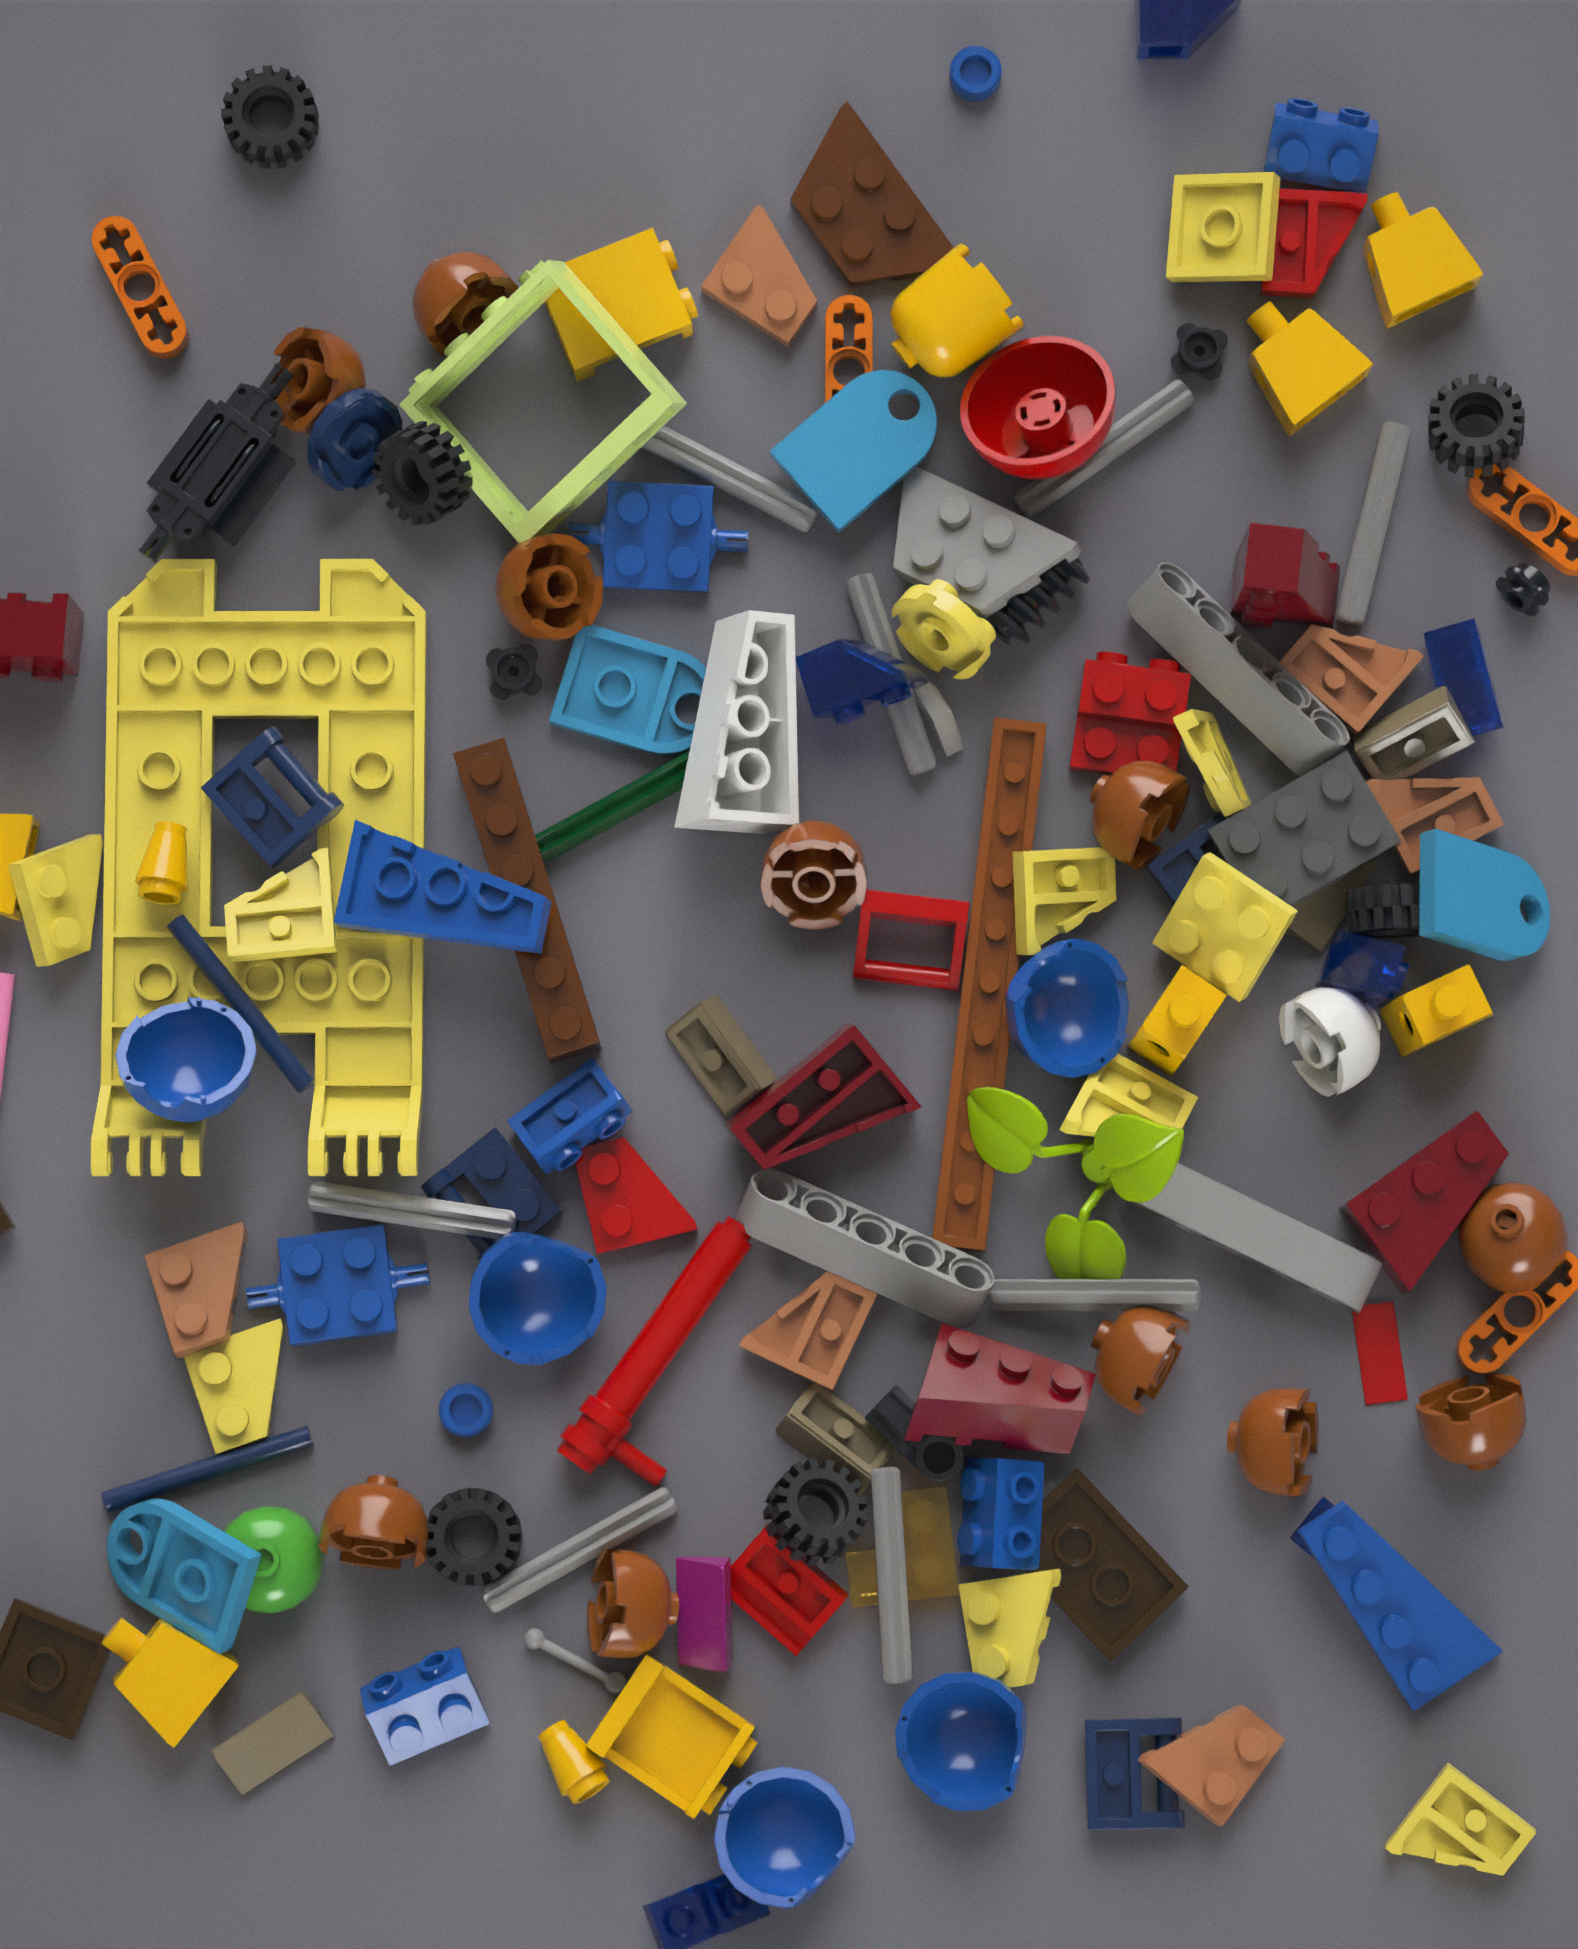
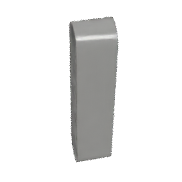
M1168 562L1159 563L1128 599L1127 609L1133 619L1298 776H1303L1335 758L1348 744L1350 737L1345 725L1178 566Z
M1179 1163L1166 1187L1156 1197L1140 1203L1127 1201L1174 1226L1357 1313L1361 1312L1383 1265L1375 1258Z
M773 1168L760 1169L752 1175L737 1211L736 1220L744 1225L746 1234L957 1328L969 1327L977 1321L994 1284L995 1277L992 1270L978 1258Z

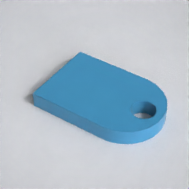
M891 370L868 372L848 383L772 448L769 453L771 458L831 526L840 533L927 457L936 436L937 416L935 406L924 387L908 375ZM907 394L915 398L919 405L917 415L910 420H899L893 417L888 408L889 402L893 397Z
M591 624L590 626L583 627L575 635L551 711L549 724L655 756L671 757L690 751L695 724H686L680 721L675 712L676 707L686 697H697L700 699L706 667L688 653Z
M1432 829L1420 833L1419 936L1500 961H1511L1533 954L1543 945L1550 926L1548 896L1539 876L1525 860L1512 853L1442 830ZM1520 903L1527 912V922L1521 915Z
M149 1499L124 1509L111 1525L107 1539L108 1563L119 1588L133 1602L215 1652L221 1654L233 1648L262 1554L180 1505L166 1499ZM131 1529L135 1530L142 1539L143 1550L141 1554L136 1552L131 1545Z

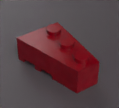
M1250 522L1236 553L1229 614L1232 617H1240L1242 625L1254 628H1271L1273 621L1308 626L1313 624L1325 628H1334L1340 566L1337 563H1329L1330 555L1327 552L1318 551L1319 544L1303 528Z
M8 593L7 599L0 598V678H10L11 670L31 672L32 679L44 682H63L64 674L78 675L84 613L68 593H53L52 602L26 600L27 594Z
M846 1023L724 1126L753 1161L765 1170L826 1146L828 1143L874 1127L876 1124L920 1109L922 1106L854 1024Z
M1477 1110L1339 1208L1375 1258L1383 1264L1382 1268L1403 1295L1410 1292L1509 1153Z
M942 1323L904 1440L921 1442L923 1435L953 1437L955 1445L971 1446L973 1439L1003 1441L1004 1449L1070 1454L1086 1413L1096 1374Z

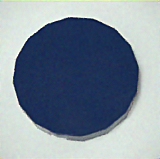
M364 388L346 392L328 404L315 421L308 439L307 460L313 474L338 491H344L343 488L349 487L358 490L367 487L377 478H373L372 469L379 465L372 460L374 453L380 451L377 446L386 438L397 433V430H402L403 421L397 406L376 390Z

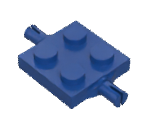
M608 481L607 509L601 519V524L573 523L570 521L569 532L589 534L568 533V535L573 536L583 544L600 545L604 558L603 588L709 593L710 566L716 551L748 553V542H728V540L748 541L749 530H717L713 516L714 486Z
M384 1224L279 1238L277 1241L280 1271L277 1284L246 1287V1296L248 1297L247 1305L249 1310L280 1305L287 1318L289 1343L292 1347L397 1333L398 1324L395 1305L399 1288L430 1285L429 1269L427 1262L396 1267L389 1255Z

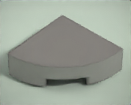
M929 682L915 689L914 692L924 715L946 756L948 757L964 749V742L953 713L937 687Z

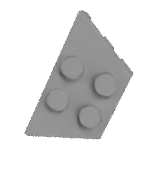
M916 467L904 477L893 569L899 578L914 585L922 584L929 586L936 579L948 582L957 591L959 599L976 615L984 619L1007 605L1008 600L1014 595L1025 593L1042 582L1039 575L1064 559L1071 563L1081 553L1076 541L919 467Z

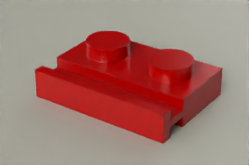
M768 1523L731 1565V1599L797 1656L842 1605L849 1594L818 1566L807 1565V1557L805 1555L798 1562L789 1558L793 1551V1548L789 1545L780 1551L775 1544L781 1537L778 1533L769 1537L766 1531Z

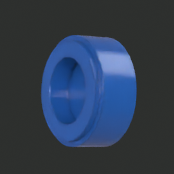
M969 46L960 50L954 56L950 65L949 80L952 89L959 97L967 101L979 102L990 98L997 91L1001 82V63L991 50L982 46Z
M461 1383L451 1387L445 1392L439 1404V1416L442 1424L449 1432L460 1437H473L481 1434L490 1425L494 1414L493 1402L489 1394L483 1388L471 1383Z

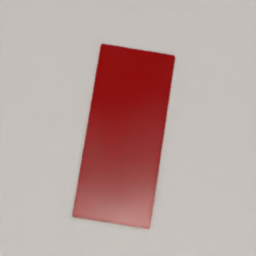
M1394 1302L1363 1305L1361 1312L1352 1311L1365 1404L1372 1405L1407 1400L1408 1395Z

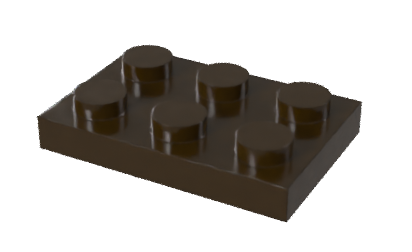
M1075 1468L1043 1499L1039 1568L1037 1570L1025 1571L1026 1573L1060 1568V1584L1057 1587H1053L1050 1598L1109 1661H1112L1189 1586L1078 1468Z

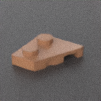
M757 204L701 285V291L788 348L817 307V299L766 211Z
M1311 624L1279 662L1317 697L1354 735H1357L1419 664L1424 655L1416 650L1408 649L1405 651L1377 644L1376 640L1357 635L1349 637L1339 634L1336 630Z
M243 1222L144 1255L173 1352L178 1359L230 1340L234 1317L232 1305L239 1289L241 1275L238 1271L243 1244H247L248 1232Z
M1236 1705L1217 1715L1210 1723L1204 1726L1197 1725L1180 1734V1738L1157 1750H1149L1143 1753L1137 1761L1214 1825L1223 1827L1286 1739L1249 1708L1243 1705Z

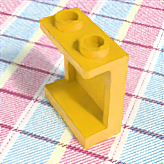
M653 228L565 262L640 349L680 333L683 339L693 335L691 319L699 317L695 303L687 287L678 290L671 273L679 269L672 247L668 240L659 243ZM560 288L544 302L577 382L596 375V366L619 358Z
M647 1653L585 1746L602 1758L606 1757L685 1811L686 1815L695 1819L700 1810H703L708 1815L712 1813L727 1790V1787L719 1781L731 1764L741 1769L758 1742L750 1737L755 1725Z

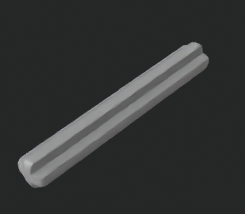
M1180 379L1173 381L1114 423L1102 446L1083 465L1058 477L1035 479L1018 491L1013 500L1019 511L1027 519L1035 517L1190 407L1194 400L1191 391Z
M1388 421L1381 428L1336 611V620L1344 624L1360 626L1365 620L1411 432L1408 426L1401 423Z
M663 426L641 447L802 532H807L817 518L818 510L810 501L666 426Z
M871 573L856 575L847 580L846 588L908 772L911 775L929 772L935 768L936 760L877 585Z
M320 1181L311 1184L308 1193V1208L314 1212L498 1240L504 1235L515 1231L516 1214L512 1210Z
M995 1279L989 1293L992 1308L996 1311H1124L1137 1305L1154 1306L1165 1311H1196L1200 1307L1201 1289L1198 1281L1195 1279Z
M882 1467L875 1468L871 1472L882 1668L885 1683L898 1684L908 1683L913 1677L901 1478L898 1468Z
M659 1488L484 1586L481 1592L487 1606L493 1613L507 1608L598 1557L603 1549H612L675 1514L678 1510L677 1504L667 1488Z

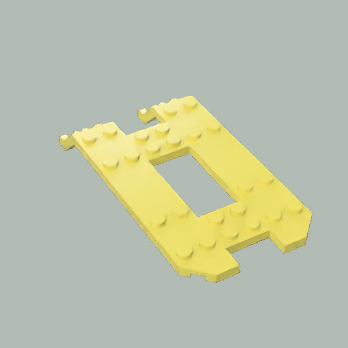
M161 559L126 597L123 596L108 611L101 1082L91 1137L92 1176H109L112 1174V1139L129 1138V1152H127L126 1158L127 1173L130 1176H142L145 1138H151V1176H164L167 1171L166 1138H183L181 1173L184 1176L202 1175L203 1142L207 1119L190 1123L173 1121L158 1116L141 1106L124 1088L115 1057L122 1032L137 1015L141 1018L161 1006L188 1001V997L215 1000L229 1007L167 929V925L171 921L184 914L279 1035H315L316 1081L308 1136V1175L326 1176L329 1172L328 1138H346V1152H344L343 1157L344 1173L347 1176H358L360 1138H368V1176H380V1173H383L382 1138H400L398 1173L401 1176H418L419 1138L423 1106L425 939L340 928L335 924L337 952L230 962L227 956L226 926H212L214 803L201 787L214 776L215 719H318V783L328 794L334 792L344 803L341 812L317 830V850L328 848L330 852L334 915L336 913L355 820L370 825L374 829L388 835H395L425 849L427 613L374 559H320V611H216L217 562L215 559ZM157 822H173L187 828L188 890L182 893L181 901L178 904H159L144 900L138 896L139 885L135 883V878Z

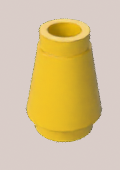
M165 821L155 823L154 832L135 878V883L139 885L138 896L140 898L159 904L180 903L182 893L188 890L187 828L185 826Z
M565 1719L551 1725L538 1736L561 1796L568 1795L573 1805L585 1801L609 1784L610 1780L604 1772L607 1769V1765L592 1750L585 1746L586 1743L569 1727Z

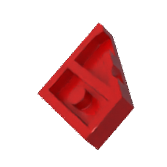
M1280 188L1272 281H1261L1260 296L1313 298L1362 213L1368 200V193Z
M624 1137L589 1145L582 1149L583 1153L575 1164L597 1255L698 1231L695 1220Z

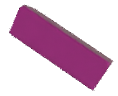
M677 1556L676 1589L679 1596V1614L677 1618L678 1664L712 1671L728 1672L733 1664L731 1557Z

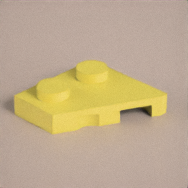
M1191 709L1173 717L1190 758L1198 766L1205 780L1203 788L1215 812L1221 811L1224 817L1229 818L1252 805L1214 713Z
M89 834L8 864L36 967L50 966L91 950L103 848L101 834Z
M1102 847L1013 852L1016 955H1035L1042 950L1040 947L1042 944L1059 933H1068L1080 925L1089 913H1098L1117 900L1115 858Z
M328 848L318 849L312 853V859L286 874L284 871H281L266 880L257 891L246 892L224 905L227 956L230 962L337 952L331 857Z
M1117 1053L1100 1070L1088 1075L1059 1130L1066 1134L1095 1137L1098 1126L1105 1119L1116 1114L1136 1115L1160 1125L1182 1129L1198 1097Z
M281 1318L230 1335L228 1342L184 1357L215 1454H221L269 1437L273 1413V1396L276 1391L279 1372L278 1362L281 1341L285 1331V1325Z
M1060 1568L958 1585L973 1672L1000 1680L1009 1688L1034 1683L1040 1660L1039 1646L1046 1637L1050 1617L1046 1616L1052 1589L1060 1584Z
M1447 1763L1387 1840L1385 1849L1392 1854L1402 1855V1853L1434 1859L1437 1863L1452 1866L1466 1865L1475 1867L1477 1871L1503 1876L1534 1837L1536 1829L1450 1763Z

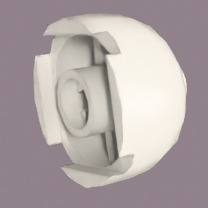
M1319 987L1304 992L1281 1006L1279 1024L1284 1045L1294 1041L1304 1060L1292 1062L1310 1087L1323 1096L1329 1097L1335 1093L1339 1095L1351 1089L1371 1074L1378 1062L1381 1045L1379 1033L1381 1022L1371 1005L1363 1003L1358 997L1344 989Z

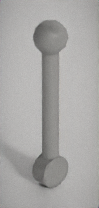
M531 1628L525 1633L524 1643L529 1649H543L604 1682L606 1689L611 1693H619L625 1687L626 1679L620 1672H606L545 1639V1635L540 1629Z

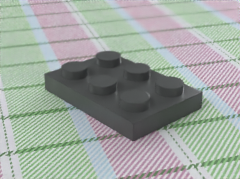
M1347 751L1207 830L1209 838L1224 862L1292 907L1401 845L1399 836Z

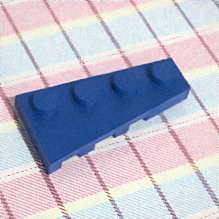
M355 820L334 923L340 928L541 954L552 902L544 895L489 873L480 872L463 865L457 860L442 854L438 855L418 847L405 839L395 835H388L374 829L370 825Z
M1339 1502L1297 1530L1403 1699L1413 1711L1503 1652L1500 1647L1345 1502Z

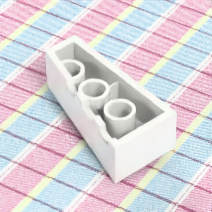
M748 610L715 622L674 828L767 834L787 829L799 823L795 615Z

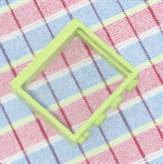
M549 259L545 263L541 260L531 271L525 270L518 280L522 285L508 299L502 296L490 304L481 315L484 322L471 335L466 332L453 340L444 351L447 358L434 371L429 368L414 378L416 382L408 389L410 394L399 404L415 424L420 421H426L427 426L436 423L441 426L440 434L449 431L454 436L451 441L453 447L461 444L465 452L460 454L459 457L461 461L469 460L471 470L464 473V475L473 478L471 489L518 543L541 535L551 534L687 404L565 262ZM560 288L648 389L651 395L531 510L527 511L437 405Z

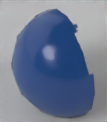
M1076 938L1058 941L1032 956L1013 977L1005 995L1008 1031L1019 1052L1040 1069L1051 1074L1070 1078L1095 1073L1117 1055L1128 1035L1125 1033L1129 1013L1125 981L1129 980L1117 958L1098 943Z
M188 997V1001L161 1006L141 1018L137 1015L122 1032L115 1057L124 1088L137 1103L165 1119L190 1123L218 1115L238 1099L249 1085L257 1049L251 1027L237 1011L215 1000Z
M512 1232L504 1235L494 1243L481 1257L471 1277L468 1307L476 1332L494 1353L517 1364L544 1365L546 1362L569 1355L589 1337H593L604 1316L607 1286L600 1263L589 1252L549 1237L525 1232Z
M978 1672L944 1673L921 1684L903 1705L895 1729L897 1758H900L910 1780L932 1799L931 1802L955 1811L986 1810L1009 1799L1016 1789L1026 1741L1027 1712L1022 1699L1006 1684L995 1678Z
M784 1766L756 1772L735 1786L718 1810L719 1814L714 1835L719 1866L733 1887L759 1904L785 1909L795 1908L805 1902L831 1877L852 1850L856 1836L850 1808L833 1785L811 1771Z

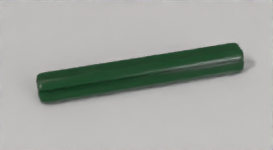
M690 751L537 833L535 837L543 863L545 864L681 790Z

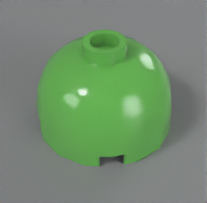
M262 1506L244 1511L227 1525L225 1533L262 1554L247 1600L246 1609L251 1612L275 1614L295 1608L312 1595L322 1577L325 1555L318 1546V1534L305 1517L289 1508Z

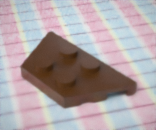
M847 101L840 107L791 196L790 205L850 288L876 284L879 280L883 279L898 281L916 278V274L926 272L954 247Z

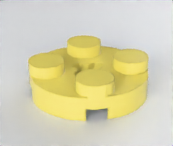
M936 579L929 586L922 584L914 585L894 604L891 612L892 618L898 615L901 626L896 630L900 641L927 668L939 673L945 666L951 670L958 671L953 678L967 679L976 674L989 658L991 653L990 644L996 638L994 627L984 618L976 616L959 599L957 591L948 582Z

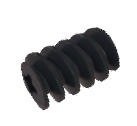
M1078 558L1071 563H1068L1066 559L1060 561L1039 575L1042 582L1025 593L1014 595L1008 600L1007 605L987 617L985 620L994 627L996 636L1008 645H1011L1009 640L1012 637L1028 643L1031 638L1024 625L1029 622L1042 629L1046 624L1039 610L1044 607L1057 614L1060 611V607L1054 595L1058 592L1072 599L1075 593L1069 580L1073 577L1085 584L1090 581L1087 572Z

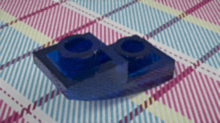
M1475 618L1425 632L1424 638L1436 688L1446 686L1472 736L1504 728L1494 682L1488 670L1481 634Z
M724 1873L642 1906L659 1949H686L771 1914L767 1905L759 1904L735 1889Z

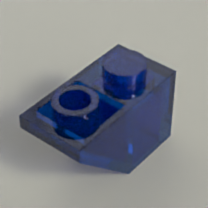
M1135 0L1137 59H1189L1240 7L1241 0Z
M839 639L795 657L814 718H834L836 724L851 722L865 716L864 707L878 701L881 702L882 706H888L912 697L911 688L927 682L923 671L861 640Z
M1339 930L1333 937L1315 986L1344 989L1375 1009L1386 998L1392 1000L1394 994L1400 992L1410 964L1401 961L1406 947L1397 943Z

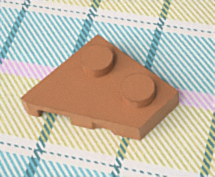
M1480 777L1370 779L1365 781L1401 840V845L1394 850L1407 875L1420 869V833L1438 829L1474 841L1504 825Z
M827 1271L798 1296L777 1310L774 1315L755 1330L743 1337L739 1347L833 1391L878 1293Z

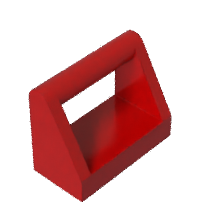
M866 890L864 902L861 904L853 979L958 991L969 902ZM870 918L955 928L950 969L866 959Z

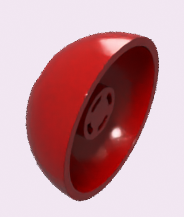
M1060 336L1028 338L1000 349L975 370L962 394L960 402L961 424L973 448L984 460L998 470L1025 479L1054 478L1077 469L1087 462L1102 446L1109 434L1116 411V388L1108 364L1090 346L1080 341Z

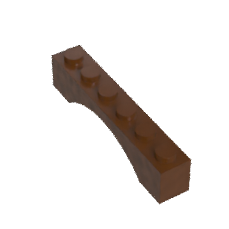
M503 737L455 752L453 756L490 874L544 895L552 902L542 953L514 950L548 1059L553 1064L601 1049L599 1036L505 739Z

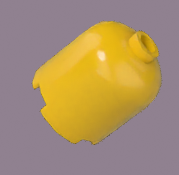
M962 243L954 247L905 288L894 300L890 311L891 325L898 339L891 343L896 354L909 369L918 363L927 373L939 378L954 377L962 373L1024 328V322L1018 315L1010 320L1005 312V309L1013 303L985 265L981 262L973 268L964 259L970 254V251Z

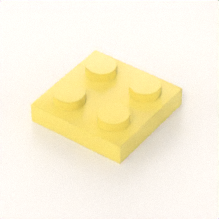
M1274 172L1174 175L1166 278L1173 283L1272 281L1280 177Z
M1209 852L1200 859L1152 944L1238 1002H1241L1247 998L1298 910Z

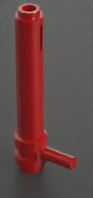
M727 1216L723 1223L716 1222L595 1395L589 1394L578 1409L582 1414L574 1426L568 1423L560 1437L564 1440L557 1448V1452L590 1475L593 1474L598 1465L604 1467L610 1457H613L652 1486L656 1487L667 1469L626 1441L624 1437L633 1426L630 1419L751 1249L752 1245L749 1241L752 1237L746 1234L744 1225L730 1216Z

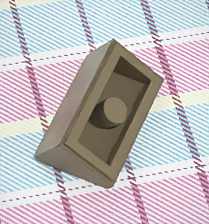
M1446 686L1439 687L1363 728L1357 735H1353L1355 753L1372 779L1380 780L1406 779L1474 743V738Z
M1375 861L1370 862L1293 906L1298 912L1286 932L1319 953H1322L1347 913L1346 892L1362 888L1377 863Z
M716 995L699 1002L663 1031L725 1118L777 1081L776 1075L727 1007Z
M813 1381L776 1428V1433L806 1457L809 1459L817 1458L818 1466H821L828 1459L835 1461L834 1472L838 1473L843 1466L851 1472L845 1479L850 1484L859 1479L863 1485L857 1495H862L871 1483L872 1470L882 1468L895 1451V1448L864 1419V1416L826 1387Z
M303 1690L217 1745L210 1752L240 1794L244 1795L333 1737L334 1734L306 1690Z

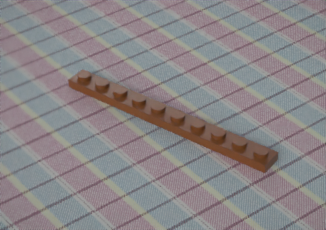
M994 717L932 1234L933 1239L953 1248L985 1252L995 1168L982 1159L972 1141L967 1097L970 1091L980 1087H994L1004 1090L1010 1033L1006 1022L1005 995L1011 980L1018 972L1020 955H1016L1013 852L1032 851L1047 723Z

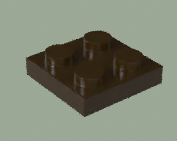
M14 1598L0 1631V1711L69 1740H75L112 1652L101 1644L107 1634L19 1598Z

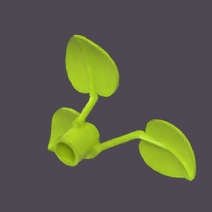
M980 1087L970 1091L967 1097V1109L972 1141L979 1155L990 1166L1004 1173H1020L1029 1168L1034 1155L1039 1158H1048L1080 1152L1083 1154L1082 1170L1088 1179L1097 1183L1096 1189L1080 1209L1078 1219L1068 1214H1059L1051 1220L1047 1227L1045 1251L1049 1264L1059 1279H1121L1126 1268V1250L1123 1241L1117 1232L1105 1222L1099 1220L1089 1221L1090 1214L1104 1193L1112 1187L1121 1198L1135 1203L1149 1201L1160 1194L1170 1181L1177 1167L1183 1146L1184 1130L1160 1125L1136 1115L1116 1114L1105 1119L1098 1126L1094 1142L1089 1138H1084L1077 1143L1044 1147L1040 1143L1047 1135L1048 1126L1042 1113L1034 1104L1018 1094L999 1088Z

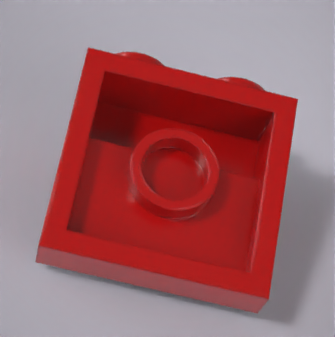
M1101 651L1097 652L1096 660L1085 659L1069 770L1112 775L1119 767L1134 761H1154L1177 771L1181 734L1174 723L1173 717L1186 712L1191 674L1180 672V663L1165 659H1150L1148 668L1127 665L1128 656L1116 652Z

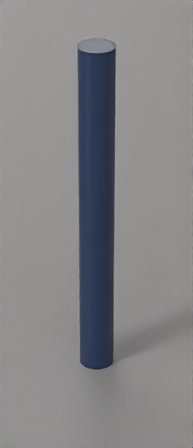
M184 914L171 921L167 925V929L229 1007L237 1011L251 1027L254 1038L296 1091L300 1094L316 1081Z
M308 1426L300 1427L102 1492V1499L109 1513L314 1446Z

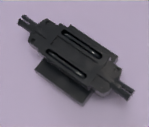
M275 363L273 369L259 388L240 383L226 403L221 400L217 404L210 399L206 401L147 481L149 488L158 493V495L147 509L156 527L142 547L138 549L143 556L156 564L173 539L192 545L208 529L235 547L296 464L293 457L273 444L277 435V429L286 418L275 400L294 377L286 368L283 369L280 364Z

